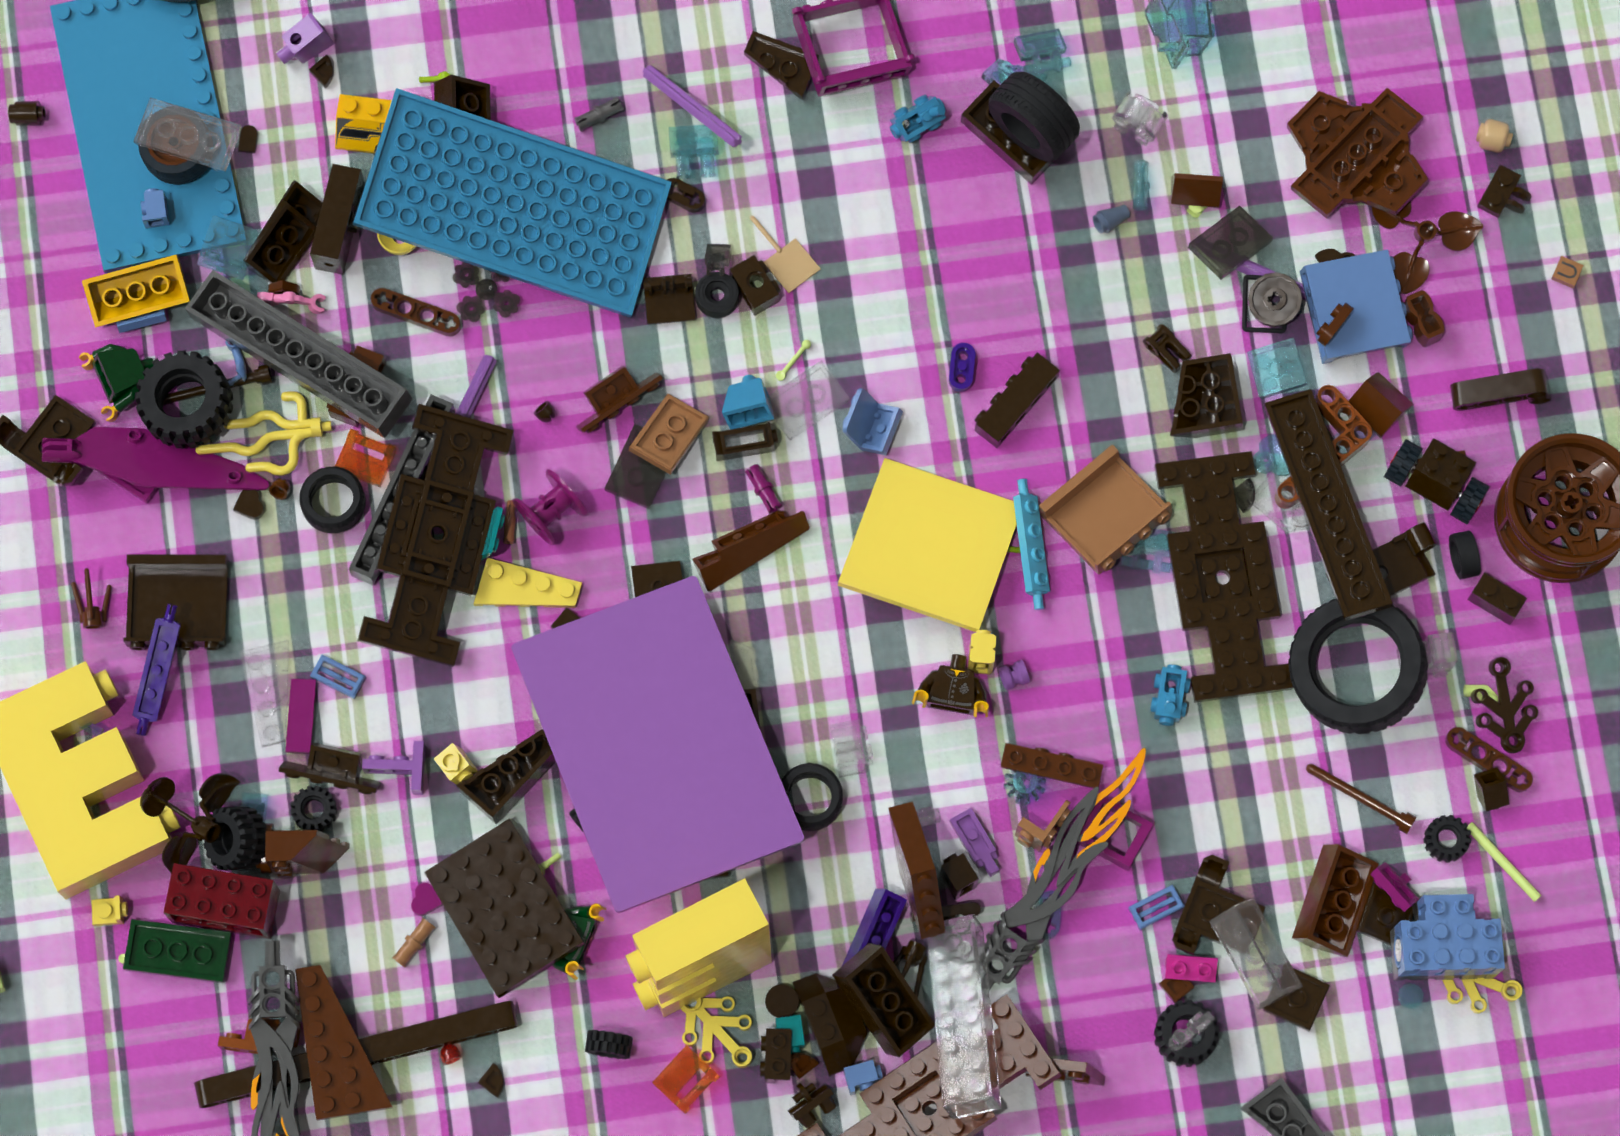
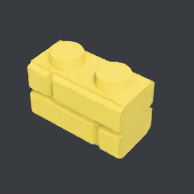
M977 630L976 633L971 634L968 670L974 671L975 674L990 675L993 671L996 636L991 634V631Z

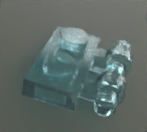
M1059 28L1014 38L1013 43L1020 61L1030 60L1031 62L1030 65L1024 66V72L1041 75L1044 71L1054 70L1056 72L1063 70L1064 67L1071 66L1070 57L1061 58L1060 55L1066 52L1067 47ZM1048 56L1051 58L1050 61L1042 62L1040 59Z
M1153 529L1152 534L1146 540H1140L1134 545V549L1131 551L1132 557L1122 556L1121 566L1130 567V570L1137 571L1138 568L1152 570V573L1160 574V572L1170 573L1171 563L1162 562V557L1170 558L1166 536L1175 532ZM1140 553L1154 555V561L1140 559Z

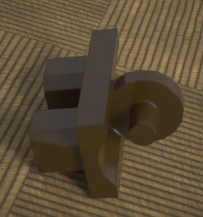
M799 1083L796 1085L799 1092L792 1097L797 1104L787 1111L796 1121L798 1120L804 1127L809 1128L817 1121L811 1112L816 1106H819L824 1114L836 1108L832 1098L834 1093L825 1084L817 1089L813 1083L805 1088Z

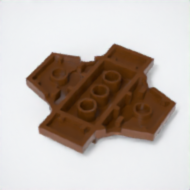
M1386 88L1371 104L1362 103V106L1355 107L1347 105V101L1318 91L1287 123V129L1305 155L1306 171L1291 185V190L1326 219L1340 205L1360 202L1396 216L1428 183L1426 174L1413 154L1409 153L1408 137L1423 121L1424 116L1389 88Z

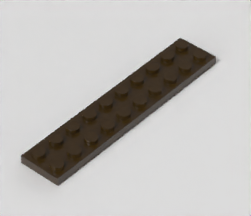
M1308 389L1264 403L1266 413L1344 621L1392 607L1393 602L1312 390Z

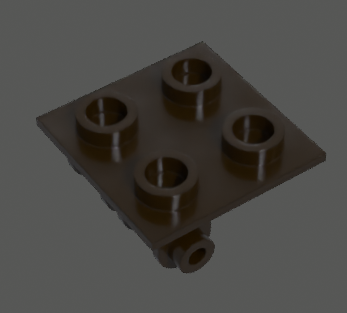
M691 274L643 278L647 325L696 320Z

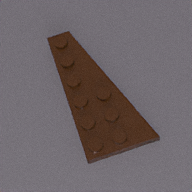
M321 965L295 969L316 1120L393 1108Z

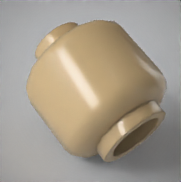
M1487 119L1485 123H1480L1476 141L1479 142L1481 149L1501 153L1504 147H1510L1513 133H1509V125L1507 123Z

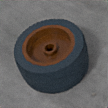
M172 107L159 110V112L151 115L145 121L139 133V153L145 166L156 178L165 183L180 185L193 182L207 171L212 162L214 145L211 133L204 121L187 109Z

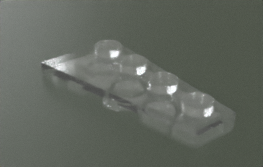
M289 640L240 651L262 748L286 742Z

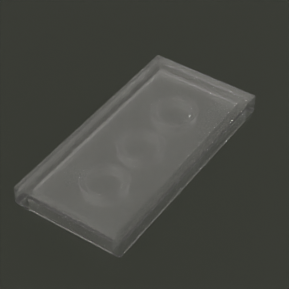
M150 97L134 138V143L226 172L242 126Z

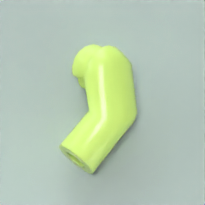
M1464 685V697H1471V693L1475 689H1484L1488 696L1499 703L1497 694L1488 685ZM1478 692L1476 697L1481 701L1482 694Z

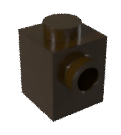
M1497 767L1474 774L1477 798L1486 812L1510 804L1506 780Z

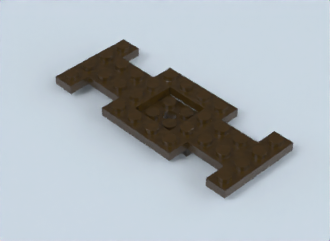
M419 404L412 429L435 435L424 480L403 474L399 476L375 569L399 576L388 622L364 616L357 641L454 667L460 642L437 636L447 592L451 590L469 596L473 594L496 500L475 495L473 490L483 450L486 449L507 455L514 430ZM432 528H441L444 531L443 539L435 540L431 536Z
M1252 451L1155 464L1154 469L1158 490L1175 487L1183 488L1190 531L1167 534L1166 536L1182 631L1203 628L1207 630L1214 674L1190 678L1194 703L1292 690L1293 685L1290 679L1289 664L1264 666L1257 621L1280 618L1264 521L1247 524L1239 523L1232 480L1255 477ZM1224 573L1228 576L1229 582L1224 585L1219 584L1215 579V575Z

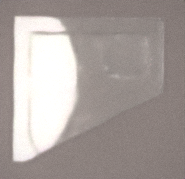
M730 640L727 651L743 689L756 688L757 703H760L761 694L758 684V669L755 663V648Z

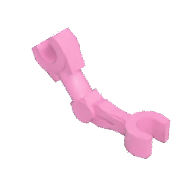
M290 291L282 294L257 293L259 299L271 306L279 305V303L307 305L314 314L324 312V308L316 305V301L323 302L326 299V296L322 294H316L311 298H307Z

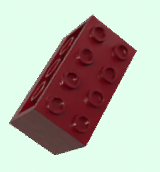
M174 863L163 913L172 923L271 940L280 889L275 881L271 879Z

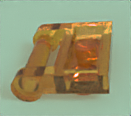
M350 429L335 467L344 468L353 473L359 480L381 487L396 453L397 446L390 443L389 445L380 443L358 434L359 431ZM356 443L384 454L383 460L354 450V444Z
M686 1045L652 1083L682 1112L687 1114L691 1109L690 1105L713 1081L716 1082L720 1075ZM701 1069L705 1073L702 1079L683 1099L678 1097L677 1094Z

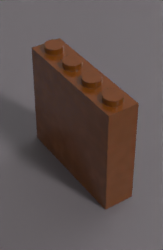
M912 801L889 807L899 873L920 937L925 939L944 934L946 931L936 869L914 803Z

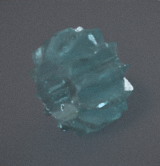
M1011 770L1012 774H1005L1004 778L1009 782L1004 783L1003 787L1004 789H1012L1008 792L1007 797L1012 798L1016 795V804H1019L1021 798H1024L1025 805H1029L1030 797L1037 802L1039 800L1037 793L1044 794L1045 789L1040 786L1046 783L1045 778H1038L1039 776ZM1021 779H1024V782L1026 779L1030 781L1029 788L1025 786L1022 788L1020 786Z

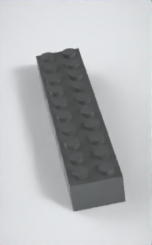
M212 270L185 307L190 317L199 324L383 438L387 437L413 400L406 388Z

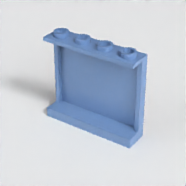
M1388 249L1305 265L1299 271L1316 341L1319 338L1316 334L1324 322L1327 324L1331 322L1333 317L1330 314L1338 304L1343 306L1346 302L1354 308L1326 346L1317 341L1322 364L1330 363L1336 358L1397 346L1405 348L1411 343L1412 330L1406 323V306L1400 299L1401 286L1399 280L1395 279L1393 271L1395 270V262L1393 257L1389 255Z

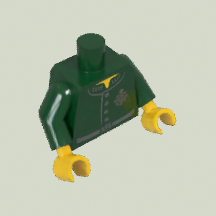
M108 344L94 350L91 355L84 352L79 356L81 361L89 359L81 367L85 370H91L94 367L109 404H114L112 407L105 406L101 410L103 415L112 410V415L106 419L108 422L115 421L118 417V411L122 412L135 402V393L139 392L136 387L138 380L144 379L142 373L146 368L151 369L154 366L152 358L140 360L135 349H126L114 344Z
M593 904L592 906L565 908L567 915L585 944L554 963L552 966L555 969L568 974L574 980L578 979L574 972L577 969L584 970L580 963L596 927V921L593 919L603 922L604 918L598 915L601 910H606V907Z

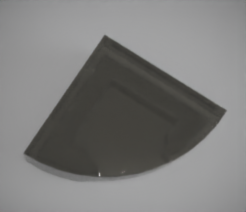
M1251 478L1246 479L1234 489L1236 503L1243 513L1250 510L1255 500V488Z

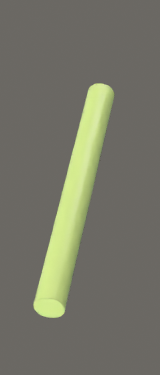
M1471 822L1467 830H1470L1472 837L1534 902L1542 895L1481 830Z

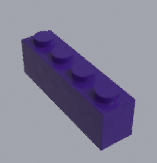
M875 889L842 966L868 943L883 946L886 950L907 899L887 889Z

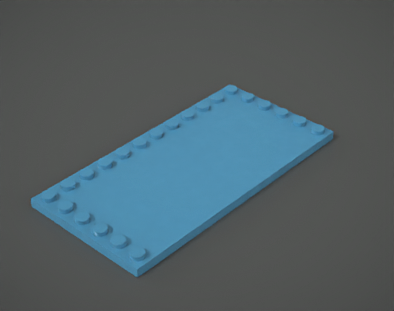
M75 0L51 5L50 10L104 273L118 271L172 255L183 257L247 243L196 1ZM172 107L184 108L199 116L210 131L214 145L213 159L207 171L197 180L180 185L165 183L156 178L145 166L138 147L139 133L145 121L151 115L159 112V110ZM156 188L164 191L170 225L145 228L141 210V201H145V190Z
M396 88L353 225L630 318L633 314L672 182Z

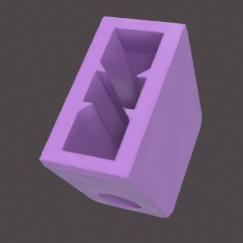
M309 13L282 35L287 45L277 51L276 54L283 64H286L294 57L301 63H305L335 43L322 24L312 13Z

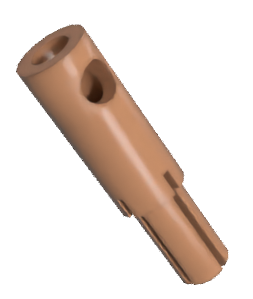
M508 500L503 543L514 544L515 505L512 500Z

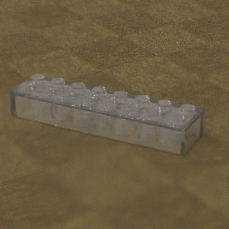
M974 914L945 920L946 933L927 938L943 1108L952 1119L1002 1109L984 932L982 925Z

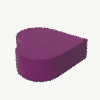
M423 882L416 887V897L411 902L412 911L416 915L424 916L443 905L431 884Z

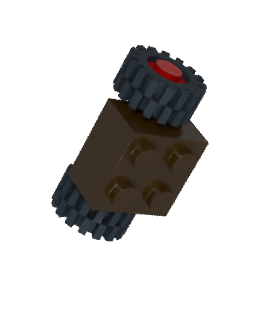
M1433 438L1419 463L1414 465L1423 448L1405 439L1399 451L1396 452L1391 460L1384 478L1401 487L1408 473H1412L1405 487L1447 511L1455 498H1459L1450 515L1468 524L1490 487L1472 477L1462 493L1463 490L1461 488L1476 462Z

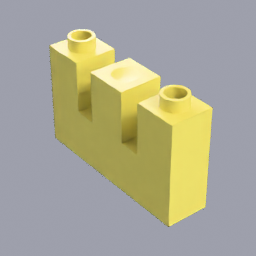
M86 661L0 701V768L57 892L65 900L162 854L165 846L172 839L169 833L181 828L174 811L166 805L159 816L151 817L145 814L140 806L141 797L97 818L94 817L91 806L143 782L144 778L124 736L117 727L65 752L59 742L113 716L107 701L119 696L115 685L106 669L94 674Z
M744 878L633 934L632 937L636 950L625 955L637 980L632 985L645 1011L658 1005L663 1017H666L680 1010L684 1005H690L698 1000V998L705 997L772 963L769 923Z

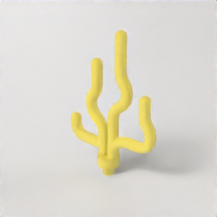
M288 391L281 394V399L297 403L298 420H287L274 411L263 410L248 418L231 419L227 426H224L228 430L248 428L257 425L263 420H271L286 430L266 433L252 446H243L236 442L198 445L195 451L198 455L234 452L241 456H252L261 452L272 441L291 439L289 442V461L287 464L278 466L271 462H253L245 466L246 471L250 473L266 471L273 475L283 476L290 474L298 465V446L300 442L309 437H322L324 431H332L331 421L322 422L321 417L307 419V403L303 395L298 392Z

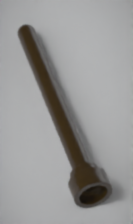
M258 366V369H255L253 373L247 374L245 382L239 379L230 388L257 382V384L262 383V385L273 383L269 366ZM201 385L169 393L165 397L164 405L205 395L206 390Z

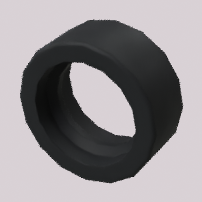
M1468 530L1451 534L1449 536V550L1457 577L1461 580L1479 576L1481 572L1480 555L1472 532Z

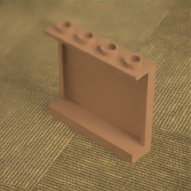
M1112 444L1039 505L1040 516L1099 575L1104 570H1110L1115 565L1116 560L1122 555H1128L1134 549V545L1137 542L1146 540L1152 534L1155 527L1159 524H1165L1171 518L1172 505L1170 502L1165 503L1119 457V451Z

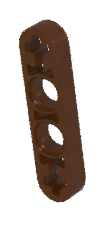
M378 288L371 294L372 306L378 312L449 337L455 336L460 331L459 317L450 311L386 288ZM383 295H385L386 300L391 303H393V299L395 298L396 300L393 304V310H391V305L387 302H383L381 305H379L378 300L376 298H381ZM404 302L411 305L410 312L406 314L398 311V306ZM427 310L433 312L434 317L431 321L424 322L420 319L422 312ZM438 315H441V321L449 322L450 319L453 320L455 327L451 326L449 329H446L445 324L438 321Z
M1455 727L1447 733L1445 738L1447 747L1481 770L1493 769L1494 761H1503L1506 765V771L1501 774L1506 780L1507 787L1516 792H1524L1532 785L1533 777L1527 769L1467 730ZM1460 734L1462 742L1467 744L1470 740L1473 743L1465 752L1463 750L1465 745L1460 742L1457 745L1454 744V738L1451 735L1456 736ZM1476 746L1483 748L1485 757L1483 759L1474 758L1472 748ZM1511 768H1514L1515 770L1512 774L1516 777L1524 775V781L1527 784L1522 783L1519 786L1516 784L1517 779L1511 775L1508 780L1505 776L1510 772Z

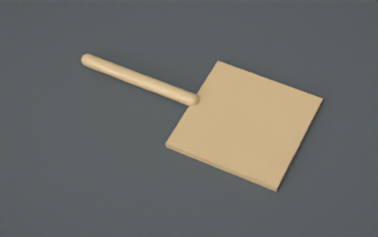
M754 216L750 217L751 221L776 249L777 252L764 261V263L788 293L821 270L796 238L781 249Z

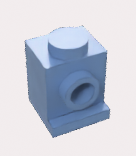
M156 188L145 190V201H141L142 221L145 228L170 225L164 191Z
M873 1060L848 1066L843 1070L850 1095L855 1094V1089L859 1088L860 1091H864L883 1078L880 1065L875 1066Z

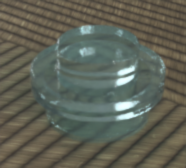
M1415 984L1402 986L1398 992L1399 1003L1407 1009H1415L1420 1006L1423 1001L1421 988Z

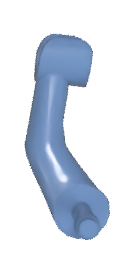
M225 341L228 349L232 351L238 374L231 380H228V383L232 386L239 379L245 382L247 370L240 348L230 345Z

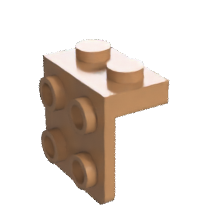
M1066 800L1045 831L1023 817L1015 832V836L1018 837L1017 841L1026 848L1033 847L1038 852L1041 851L1043 846L1048 848L1056 837L1057 830L1055 829L1057 826L1061 828L1071 813V810H1069L1071 802Z

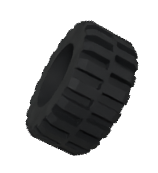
M185 350L177 351V355L174 356L170 352L164 354L165 359L161 361L158 358L152 362L154 366L143 371L144 379H139L136 386L139 392L135 393V401L138 404L136 409L142 422L157 440L160 439L163 444L171 446L173 443L176 448L184 449L185 444H188L190 448H196L199 442L209 443L211 441L209 438L212 435L218 436L222 432L220 429L222 425L227 426L230 420L227 413L231 414L233 411V404L231 403L233 392L223 372L217 364L213 363L212 359L207 356L202 357L200 353L194 351L188 355ZM185 382H196L204 386L206 390L204 401L199 409L191 415L171 417L164 412L165 397L175 386Z

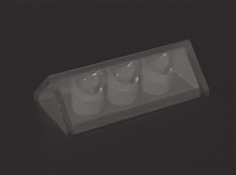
M1254 898L1232 906L1209 921L1258 1011L1303 987Z

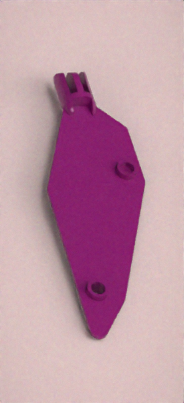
M93 427L75 439H42V462L78 463L142 487L267 490L269 488L267 480L254 472H247L242 464L215 454L198 455L195 451L196 448H190L188 444H185L184 449L176 448L173 443L171 446L165 445L160 439L157 440L149 430L144 428Z

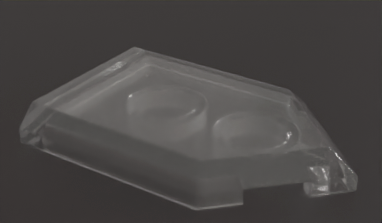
M1278 465L1255 490L1248 501L1284 532L1310 530L1300 501L1289 509L1280 508L1275 502L1274 497L1278 487L1290 477L1289 472L1281 465ZM1289 491L1281 492L1285 499L1293 498Z

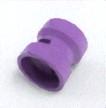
M1022 659L1014 662L1010 667L1006 665L998 667L999 675L1006 691L1013 689L1016 684L1025 685L1030 683L1029 675Z

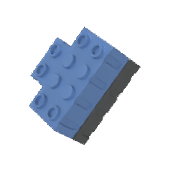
M1474 894L1423 895L1412 906L1415 921L1402 920L1390 931L1394 981H1403L1404 979H1410V981L1428 979L1452 980L1453 978H1459V980L1493 979L1505 969L1501 918L1491 920L1476 919L1473 908Z

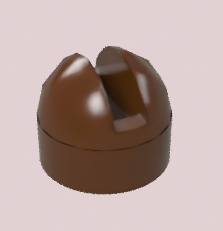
M277 478L272 482L269 492L274 498L284 500L287 498L291 486L288 480Z

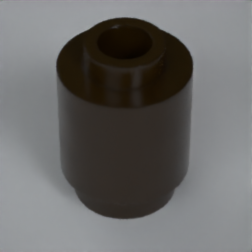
M39 101L15 102L10 104L8 108L9 121L17 126L41 125L42 120H45L46 117L45 107L41 106Z

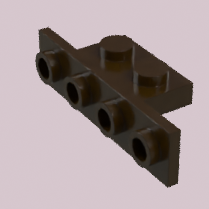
M318 743L311 744L307 766L284 761L278 771L285 773V776L290 778L305 777L309 778L310 782L317 784L324 782L332 783L334 787L339 789L355 788L362 794L376 793L381 786L379 781L357 777L361 753Z

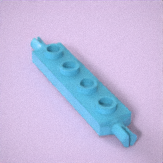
M1027 479L1017 480L1019 494L1013 497L1025 591L1033 596L1034 610H1043L1045 608L1042 595L1050 592L1038 497L1029 493Z

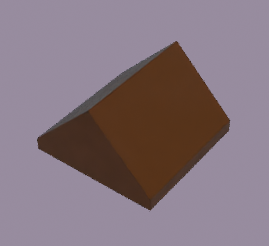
M1174 173L1171 177V204L1219 207L1223 177Z
M1379 372L1368 378L1349 399L1350 404L1370 424L1372 431L1380 438L1414 405Z

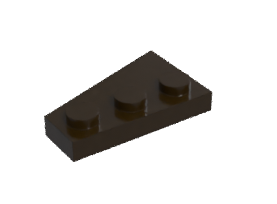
M752 31L744 50V55L802 100L812 78L803 50Z

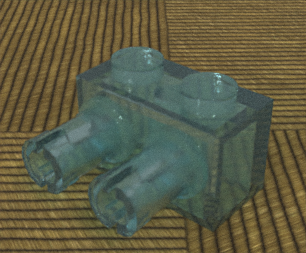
M705 125L669 127L671 158H676V178L683 179V171H685V179L692 177L690 157L692 156L700 157L701 177L707 178V170H709V177L716 176L714 156L719 155L718 135Z

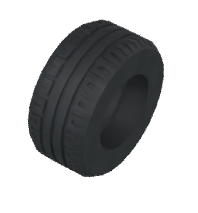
M1023 71L1011 73L989 98L990 113L1002 131L1020 148L1040 160H1057L1079 136L1080 124L1071 107L1053 88L1030 73Z

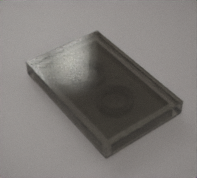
M1239 205L1191 241L1188 248L1222 280L1270 244L1273 237Z
M634 424L604 489L606 492L650 509L666 472L629 451L630 445L643 429V427Z

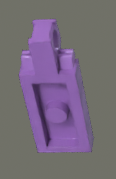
M972 808L950 819L951 826L978 869L983 866L990 877L999 873V868L994 861L998 858L996 849Z

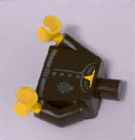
M952 654L950 666L940 665L938 670L931 671L920 683L912 699L913 705L915 701H921L923 703L922 708H934L973 715L974 717H977L978 712H984L985 717H988L989 712L986 693L980 679L974 677V671L965 669L966 657L959 654Z

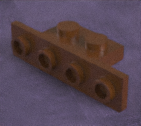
M621 366L583 392L596 413L578 424L576 428L581 432H592L600 426L599 422L604 418L611 419L620 412L619 408L625 404L629 406L640 399L638 395L644 391L650 392L660 385L659 381L663 379L662 375L655 372L639 384H636L626 367Z
M1005 743L1001 768L1093 789L1099 787L1103 764L1076 759L1074 756L1066 753H1059V755L1049 753L1050 751L1044 748L1032 749Z

